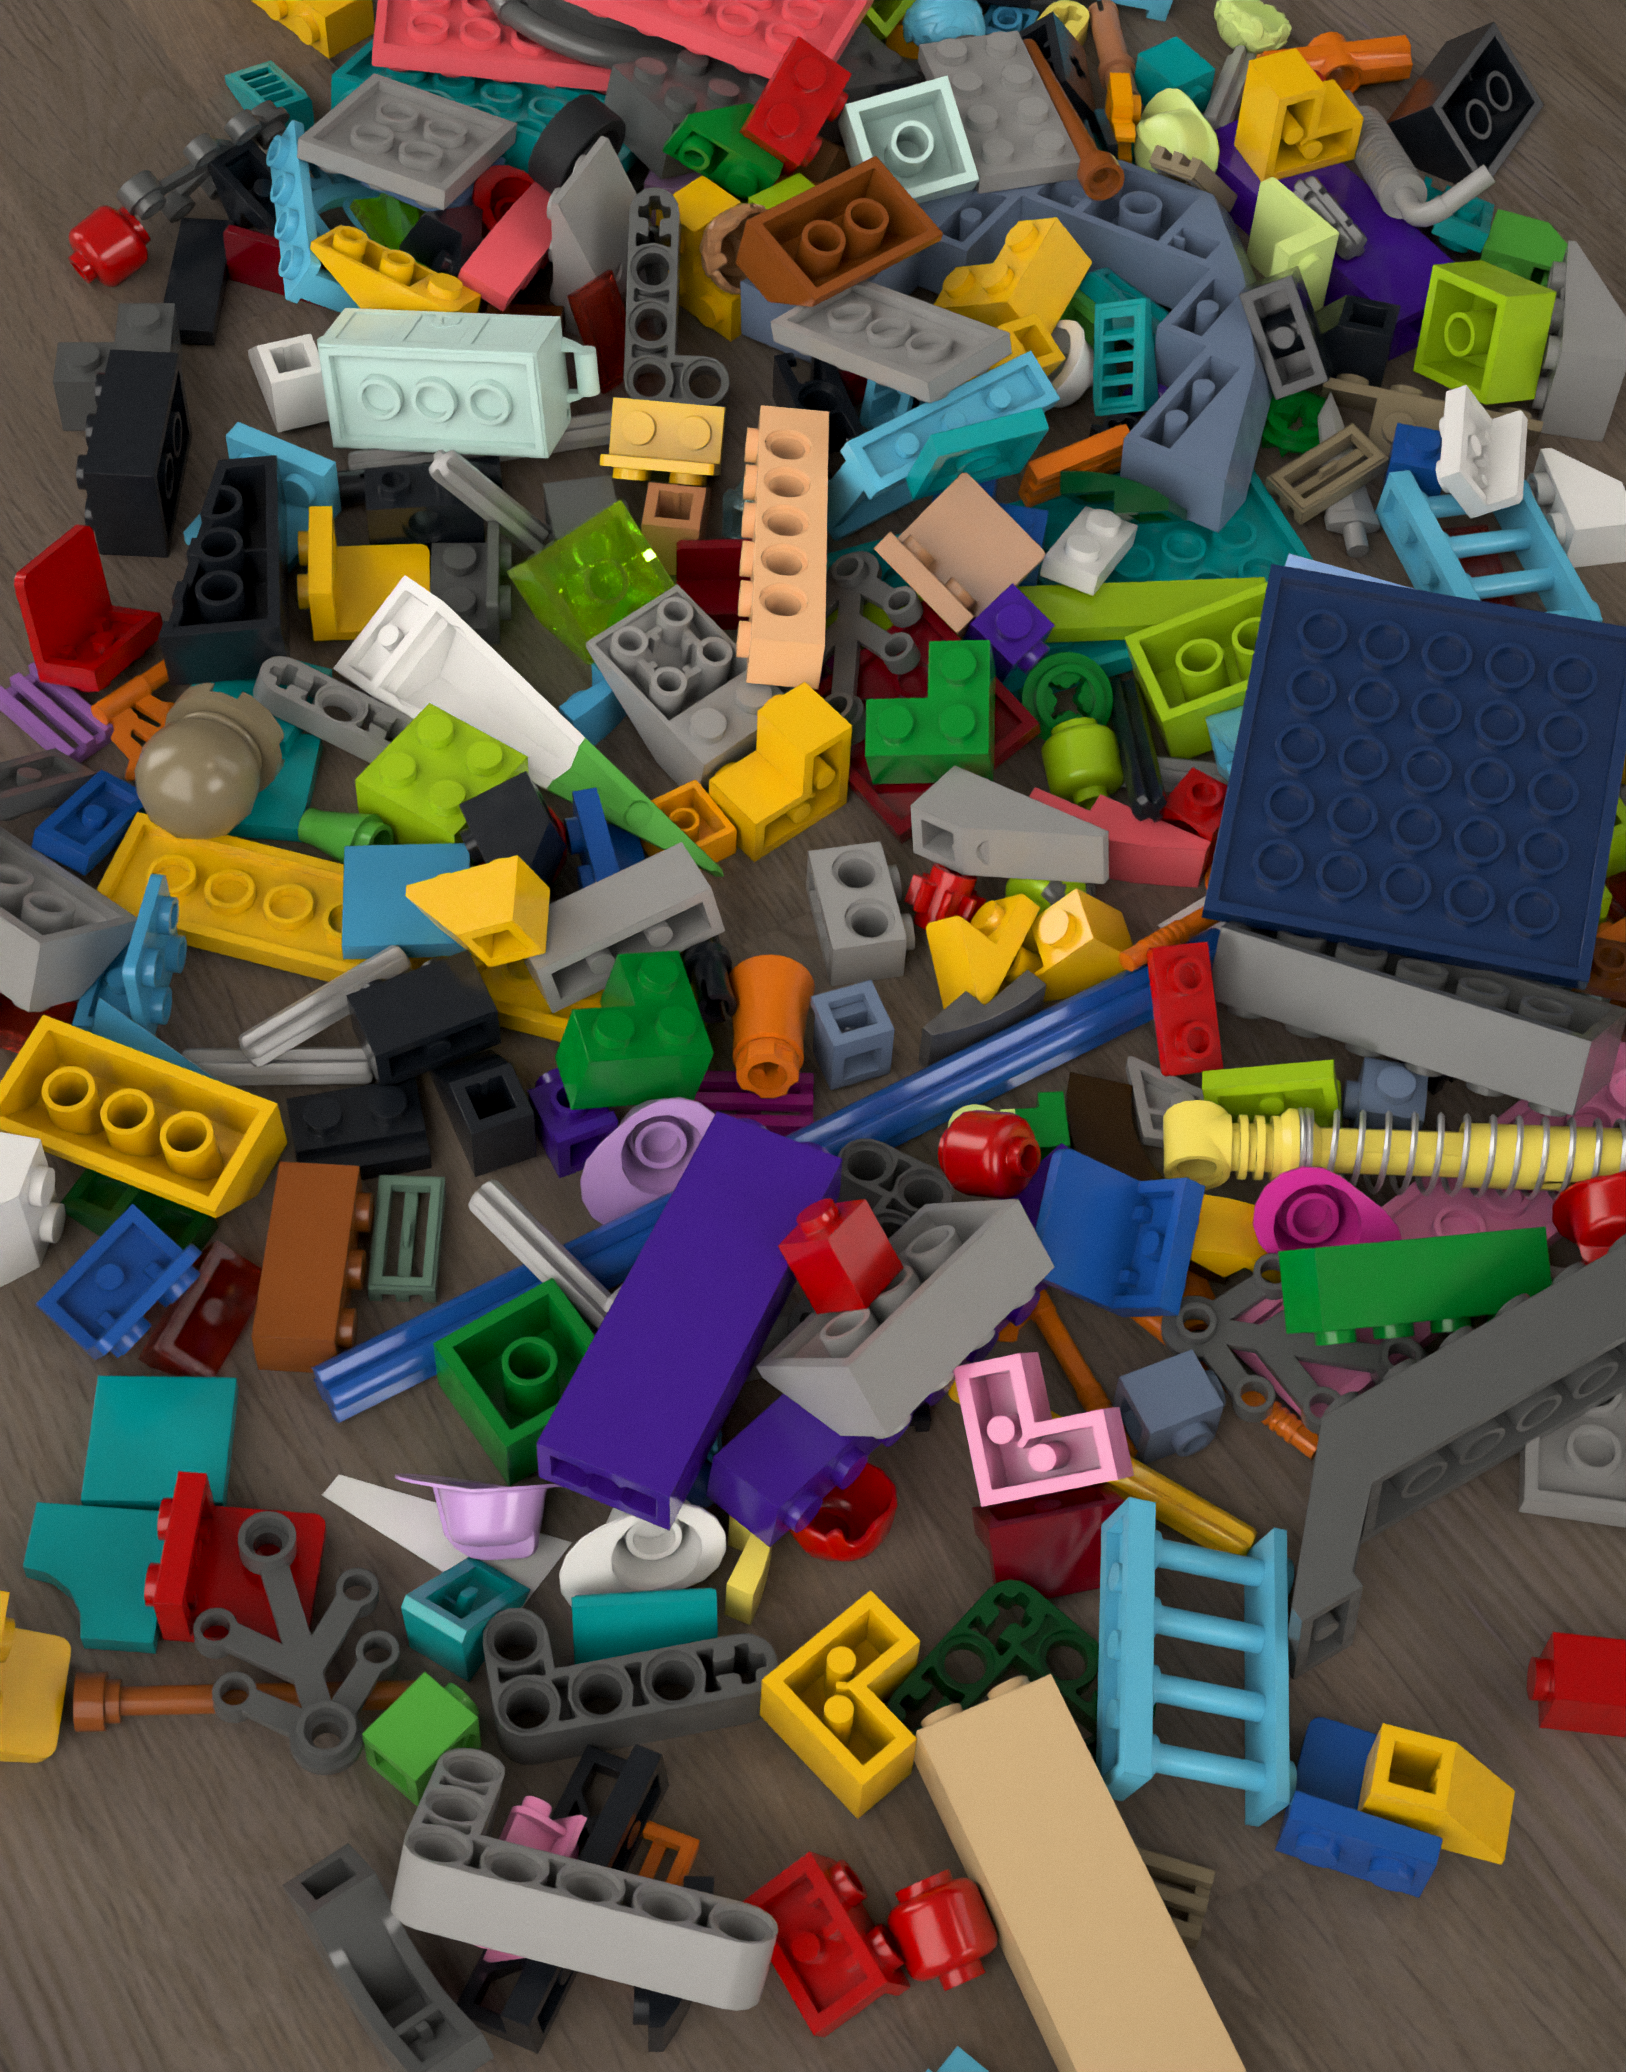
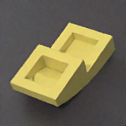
M729 1515L728 1546L743 1552L726 1585L725 1615L751 1625L766 1585L772 1546H767Z

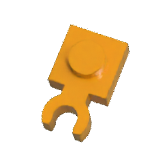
M1110 72L1104 110L1118 143V160L1132 164L1131 142H1135V127H1137L1141 119V96L1133 95L1130 73Z

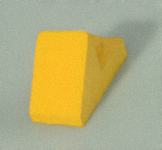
M1021 893L985 903L976 912L971 923L960 916H953L927 924L926 934L943 1009L965 991L983 1005H986L995 997L1040 910L1037 904Z

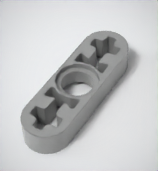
M276 656L267 659L260 668L253 688L254 698L267 708L272 715L369 763L391 743L387 741L388 738L395 739L413 720L408 715L290 657ZM283 684L288 687L286 689L280 688L279 685ZM308 696L314 698L312 704L306 702ZM326 706L342 708L350 714L352 720H335L328 716L323 708ZM363 723L369 726L367 731L361 729Z

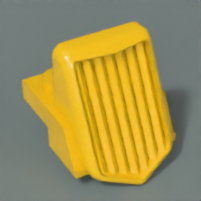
M0 1590V1761L42 1762L50 1757L57 1747L71 1657V1646L65 1638L57 1635L15 1628V1620L6 1617L10 1592Z

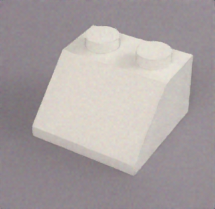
M0 1132V1287L41 1266L49 1242L57 1243L59 1241L66 1217L64 1204L59 1203L55 1191V1171L53 1168L48 1167L41 1139Z

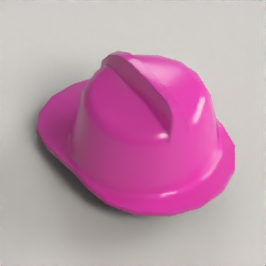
M1301 1166L1279 1174L1264 1187L1254 1207L1253 1227L1260 1246L1268 1254H1278V1251L1402 1240L1398 1225L1382 1207L1346 1179L1323 1167Z

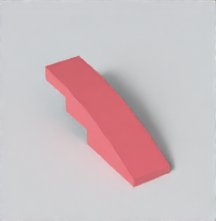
M534 182L494 226L462 266L457 277L463 286L481 294L483 300L504 312L520 289L524 290L538 270L540 268L544 269L549 263L548 250L552 240L551 220L547 218L546 212L551 194L537 182Z
M1034 787L1029 795L1032 799L1109 831V879L1138 884L1198 888L1203 880L1211 841L1162 820L1154 822L1151 818L1139 821L1134 817L1131 807L1101 794L1091 810H1087Z

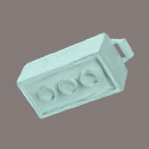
M345 308L326 333L317 339L333 448L384 449L388 451L436 453L439 450H444L445 452L455 450L458 454L549 458L570 424V403L583 397H592L600 393L596 348L593 346H582L576 341L563 337L560 316ZM565 352H574L577 389H569Z

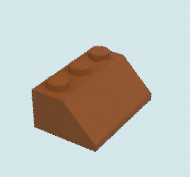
M874 156L748 219L735 263L768 302L814 307L941 241L943 232L878 157Z

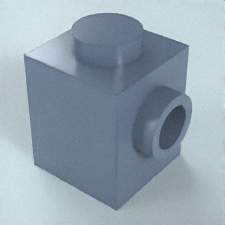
M1365 1057L1358 1080H1346L1343 1089L1342 1114L1344 1119H1349L1348 1128H1359V1113L1364 1110L1366 1112V1128L1385 1129V1113L1390 1110L1393 1114L1392 1129L1411 1130V1114L1416 1111L1419 1114L1418 1130H1421L1425 1119L1428 1076L1419 1075L1407 1070L1404 1063Z
M1193 1349L1120 1376L1112 1406L1120 1407L1126 1432L1138 1451L1136 1455L1138 1460L1143 1464H1148L1174 1453H1177L1180 1457L1189 1456L1208 1446L1213 1438H1215L1226 1400L1218 1377L1213 1371H1205Z

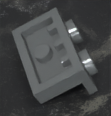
M488 521L487 543H432L430 592L444 601L488 644H500L501 620H512L511 585H501V577H512V543L501 542L500 523Z

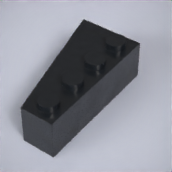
M277 455L223 459L217 462L200 513L202 524L197 538L191 539L186 554L188 565L183 580L176 583L171 598L173 609L169 621L163 622L158 636L170 686L255 679L259 674L262 664L267 659L276 656L290 657L287 505Z

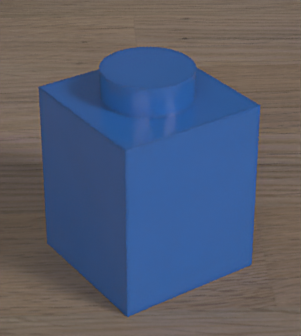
M1397 423L1388 457L1387 471L1384 473L1381 494L1389 472L1410 470L1422 492L1426 493L1428 497L1440 495L1442 488L1436 475V463L1438 460H1441L1442 438L1440 431Z

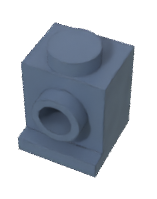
M872 980L811 996L810 1004L815 1013L813 1053L830 1090L890 1073L895 1029Z

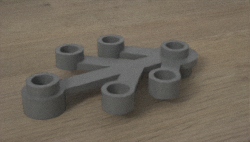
M271 100L260 103L251 111L245 109L230 119L224 127V131L231 140L212 138L207 132L197 136L183 150V154L190 162L188 165L160 181L157 180L150 170L141 171L122 185L116 194V198L130 215H138L141 220H147L161 210L170 223L177 222L194 208L195 202L190 195L199 186L211 200L219 197L208 170V164L232 147L243 145L250 139L258 146H261L263 150H267L276 135H283L286 130L285 124L289 120L290 115L284 107L277 108Z
M864 551L852 552L841 556L831 565L826 573V619L837 608L838 618L825 630V649L822 666L834 655L832 691L824 700L852 725L851 746L862 741L866 734V707L857 696L861 646L880 657L888 670L894 674H904L911 671L917 666L921 657L918 647L909 634L899 632L891 635L863 616L864 605L872 603L885 611L894 626L904 628L915 624L921 618L924 610L914 589L908 586L894 589L883 582L881 579L882 567L873 554ZM777 686L784 694L795 688Z
M1277 1253L1261 1256L1254 1265L1251 1277L1214 1300L1202 1296L1183 1297L1179 1315L1163 1316L1161 1324V1335L1166 1347L1174 1355L1193 1349L1199 1362L1203 1361L1209 1370L1215 1373L1221 1385L1231 1396L1233 1410L1239 1418L1251 1423L1267 1419L1274 1407L1275 1390L1266 1378L1259 1375H1248L1230 1349L1255 1353L1301 1410V1420L1304 1426L1315 1434L1320 1432L1322 1418L1316 1417L1311 1412L1310 1407L1316 1403L1330 1405L1341 1395L1331 1388L1319 1387L1299 1361L1370 1373L1371 1379L1376 1386L1381 1383L1385 1374L1394 1367L1388 1359L1391 1354H1402L1415 1359L1417 1362L1427 1357L1422 1346L1408 1337L1385 1339L1379 1345L1357 1341L1353 1343L1315 1346L1314 1334L1312 1333L1286 1334L1284 1310L1260 1325L1235 1321L1264 1299L1278 1300L1283 1298L1281 1282L1276 1284L1269 1283L1261 1276L1267 1270L1280 1272L1279 1256ZM1196 1319L1205 1322L1208 1328L1203 1332L1193 1333L1187 1330L1183 1324L1187 1320ZM1256 1391L1264 1396L1266 1402L1261 1406L1253 1407L1247 1405L1241 1396L1246 1392Z
M274 1511L259 1512L247 1518L239 1529V1556L242 1564L250 1572L261 1576L281 1643L237 1623L235 1616L223 1608H210L199 1614L193 1625L194 1642L197 1650L207 1658L219 1659L230 1654L293 1684L301 1708L257 1690L254 1680L246 1673L239 1671L225 1673L216 1680L212 1688L213 1708L216 1715L225 1722L240 1723L250 1719L290 1738V1750L294 1760L308 1772L317 1775L337 1774L352 1766L362 1752L364 1745L362 1733L364 1729L358 1715L378 1681L390 1678L397 1671L400 1662L399 1643L391 1633L383 1630H373L364 1634L356 1645V1664L331 1700L324 1679V1673L357 1618L368 1616L376 1609L379 1603V1582L371 1571L364 1568H351L343 1572L335 1585V1598L311 1635L290 1570V1565L293 1563L297 1553L295 1527L281 1513ZM265 1544H273L281 1549L279 1553L271 1556H261L255 1553L260 1546ZM353 1586H363L370 1591V1594L361 1600H352L344 1593ZM212 1626H223L229 1631L225 1638L216 1641L208 1640L203 1636V1633ZM374 1648L385 1649L391 1655L382 1663H372L365 1658V1654ZM233 1689H239L248 1694V1698L239 1705H229L222 1701L223 1695ZM323 1733L335 1734L340 1739L336 1747L329 1749L318 1748L313 1741Z

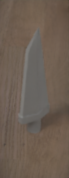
M1332 392L1328 395L1317 417L1319 444L1345 428ZM1352 446L1322 464L1321 467L1332 460H1339L1352 452ZM1363 485L1325 510L1324 521L1326 530L1343 534L1347 555L1353 558L1366 555L1370 550L1366 533L1377 532L1380 528L1378 515L1374 512L1366 486Z

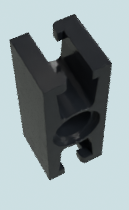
M794 354L774 355L772 396L776 406L829 412V471V454L839 452L842 455L840 450L846 442L865 433L836 366L811 356L810 381L801 384L791 367L797 366ZM828 473V481H829V480L832 479L831 473Z

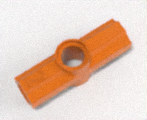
M1327 32L1315 37L1306 47L1296 48L1312 69L1319 71L1328 80L1334 79L1343 91L1350 90L1352 93L1361 85L1409 79L1413 66L1411 44L1406 35L1347 42L1344 35L1338 32ZM1294 48L1263 51L1262 53L1257 54L1256 58Z

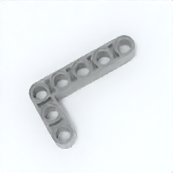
M455 1748L444 1752L439 1758L405 1834L391 1900V1912L397 1920L419 1931L721 2009L747 2010L759 2003L762 1998L778 1934L777 1923L770 1914L748 1903L492 1838L491 1835L505 1776V1767L492 1754L471 1748Z

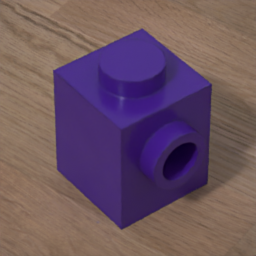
M1012 583L970 623L962 640H990L995 664V676L1003 684L1018 668L1024 674H1027L1050 651L1045 641L1055 625Z

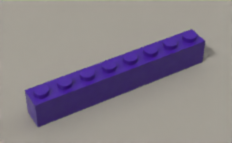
M1063 1143L1059 1144L1040 1162L1039 1168L1029 1185L1018 1196L1006 1198L1019 1199L1034 1229H1036L1052 1155L1057 1150L1069 1149ZM1040 1282L1035 1287L1036 1292L1032 1299L1021 1307L1012 1310L994 1328V1337L983 1347L972 1351L958 1366L965 1365L967 1362L975 1363L982 1361L997 1342L999 1332L1010 1322L1015 1326L1022 1324L1036 1307L1040 1299L1039 1292L1046 1289L1049 1285ZM955 1376L945 1387L929 1394L910 1414L911 1420L913 1413L925 1402L930 1406L937 1404L951 1388L955 1381ZM782 1394L713 1456L706 1496L767 1546L771 1547L789 1529L795 1533L802 1531L818 1513L823 1502L822 1498L836 1485L842 1490L850 1486L866 1466L868 1455L881 1443L886 1447H890L897 1442L910 1425L911 1420L903 1430L884 1439L868 1436H840L788 1396Z

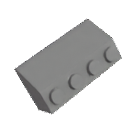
M0 826V992L11 999L15 1006L28 1012H41L48 1010L51 1006L78 1000L130 942L137 917Z
M1019 1199L925 1204L888 1239L904 1268L867 1309L816 1314L814 1310L756 1366L762 1378L840 1436H868L884 1439L903 1430L911 1420L910 1414L929 1394L942 1389L952 1380L954 1376L953 1370L972 1351L983 1347L994 1337V1328L1012 1310L1021 1307L1032 1299L1036 1292L1035 1287L1055 1267Z

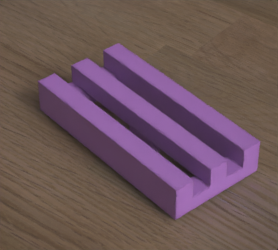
M35 661L28 665L30 674L24 677L21 673H16L9 678L11 686L7 689L0 685V711L45 750L56 748L81 763L112 742L113 725L109 723L105 726L97 720L91 712V705L70 687L40 682ZM38 688L44 691L49 697H51L56 703H58L63 709H65L70 715H72L77 721H79L84 727H86L91 733H93L94 736H92L87 730H85L80 724H78L73 718H71L65 711H63L58 705H56ZM23 698L27 699L46 716V719L58 730L65 732L79 746L73 749L19 701Z

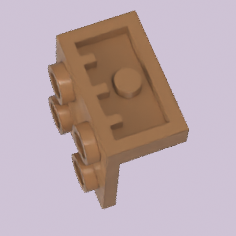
M965 472L961 473L898 538L890 531L873 548L962 638L970 623L1012 583L1017 587L1046 557L1045 551Z

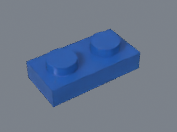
M101 769L35 829L31 848L86 876L121 843L136 813L147 814L136 793V787Z

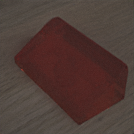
M218 1240L201 1251L202 1254L192 1264L201 1273L200 1276L173 1304H169L139 1355L138 1360L149 1367L176 1377H216L257 1303L262 1269Z

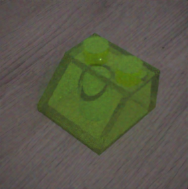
M621 499L596 511L506 571L537 620L587 665L594 663L593 658L586 649L587 641L675 586Z

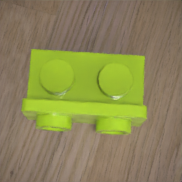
M1334 1059L1202 1071L1204 1101L1222 1106L1228 1114H1231L1233 1123H1237L1238 1115H1248L1249 1123H1253L1255 1115H1263L1265 1117V1124H1270L1271 1116H1280L1288 1108L1298 1109L1302 1107L1304 1110L1308 1107L1314 1110V1121L1319 1127H1333L1334 1111L1338 1109L1340 1111V1128H1343L1342 1088L1340 1081L1336 1078Z

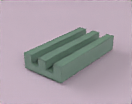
M379 1175L368 1279L369 1301H383V1294L395 1295L396 1302H410V1295H421L423 1302L436 1303L446 1199L445 1177ZM393 1192H405L397 1276H385ZM420 1193H430L423 1276L412 1277Z

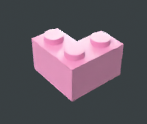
M1038 1352L1017 1353L957 1366L953 1370L981 1507L1134 1476L1120 1407L1100 1409L1052 1419Z

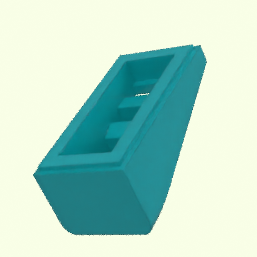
M272 60L224 75L226 85L244 110L249 109L251 111L260 103L271 100L277 108L284 107L289 113L290 117L285 124L286 128L291 120L303 123L304 131L309 130L315 124L310 97L301 86Z
M1150 298L1095 304L1093 367L1095 417L1149 411L1159 399ZM1134 316V327L1113 330L1112 319ZM1134 339V350L1115 352L1114 341ZM1133 361L1132 373L1117 374L1116 363ZM1133 384V395L1119 397V385Z

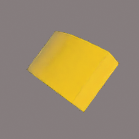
M1204 1194L1190 1260L1223 1278L1243 1268L1253 1272L1256 1261L1261 1256L1268 1254L1260 1246L1253 1227L1255 1205ZM1267 1270L1261 1274L1263 1278L1274 1284L1281 1282L1279 1271Z

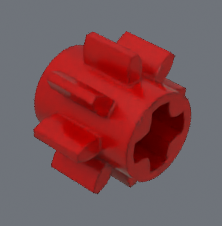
M938 863L933 864L930 874L923 872L922 876L913 874L904 902L914 905L913 910L917 911L913 920L914 924L926 930L928 923L953 916H960L971 923L976 912L987 900L976 895L977 890L974 887L977 877L962 875Z

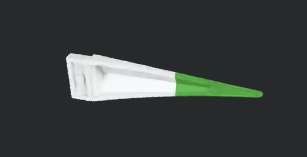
M404 575L333 669L364 693L408 715L412 719L431 703L528 756L529 776L534 784L572 804L573 791L597 787L607 822L662 850L682 842L698 868L715 877H724L722 869L459 615L444 601L406 575Z

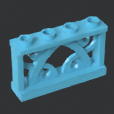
M291 120L283 135H276L273 138L266 156V163L271 168L272 187L270 199L271 202L275 203L276 224L274 235L279 240L281 259L278 271L279 275L283 277L285 299L296 304L300 299H304L340 313L345 308H360L328 270L320 268V260L310 249L311 241L330 231L319 214L333 208L343 207L350 221L358 229L365 232L371 240L389 249L399 250V245L416 224L414 206L362 186L360 180L340 173L325 172L318 165L298 159V138L305 133L304 124ZM309 170L312 171L311 174L314 176V178L310 177Z
M1030 350L956 387L941 400L932 403L926 402L846 442L840 450L846 461L834 477L828 481L827 530L832 538L839 541L919 500H912L906 477L931 434L1042 407L1043 412L1053 408L1060 400V397L1032 351Z

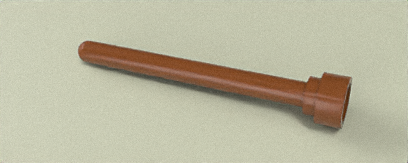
M1024 39L1023 42L1081 159L1077 171L1079 183L1086 195L1093 200L1101 201L1113 197L1124 184V171L1113 154L1098 150L1037 43L1032 39Z
M77 1672L73 1691L75 1732L107 1731L108 1724H121L123 1716L216 1714L212 1700L214 1684L123 1686L122 1679H109L108 1672ZM416 1680L378 1681L361 1711L386 1710ZM344 1681L326 1682L331 1700ZM255 1683L257 1690L301 1708L293 1684ZM233 1689L223 1695L222 1701L229 1705H239L248 1698V1694L242 1690Z

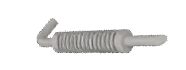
M1350 90L1343 91L1364 117L1355 159L1353 160L1381 208L1388 216L1404 219L1414 227H1428L1449 218L1458 209L1496 183L1483 164L1441 196L1426 202V185L1382 114L1373 107L1367 105L1360 106Z

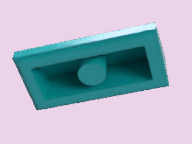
M695 1588L575 1595V1597H571L574 1664L718 1637L716 1589Z

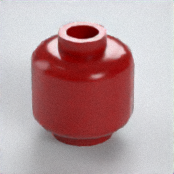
M102 205L69 232V243L74 253L68 257V260L75 271L88 284L97 279L103 285L116 287L147 262L148 250L146 245L151 239L136 217L130 215L123 206L116 210L111 206Z
M973 1110L963 1112L944 1131L939 1142L938 1160L940 1168L955 1190L967 1196L1006 1199L1018 1196L1029 1185L1039 1168L1041 1151L1034 1132L1026 1119L1011 1112Z
M947 1869L895 1892L899 1904L890 1911L887 1919L888 1926L898 1950L906 1962V1969L913 1979L925 1982L938 1977L943 1990L947 1991L986 1973L980 1958L994 1950L997 1946L998 1934L974 1881L962 1877L953 1879L950 1869Z

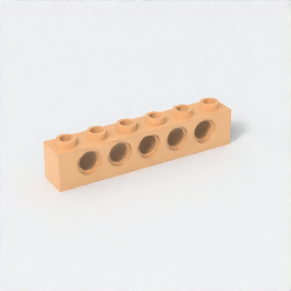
M761 405L758 428L747 427L744 462L755 463V465L746 464L743 499L753 500V503L744 502L741 537L752 538V541H742L739 576L750 577V581L741 580L738 616L749 617V621H739L736 657L747 658L746 683L797 687L806 682L812 689H819L825 649L828 411Z

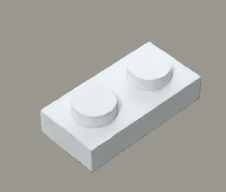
M1085 506L1046 553L1040 576L1093 596L1133 546L1138 525L1122 520L1112 511Z

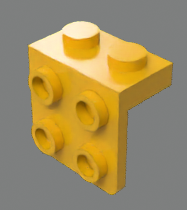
M332 506L309 507L308 531H298L300 566H308V574L297 575L299 609H310L314 641L355 640L404 575L430 592V552L427 546L423 544L337 546Z

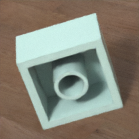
M948 75L845 104L838 120V126L851 168L877 156L917 204L970 191L976 186L979 176Z

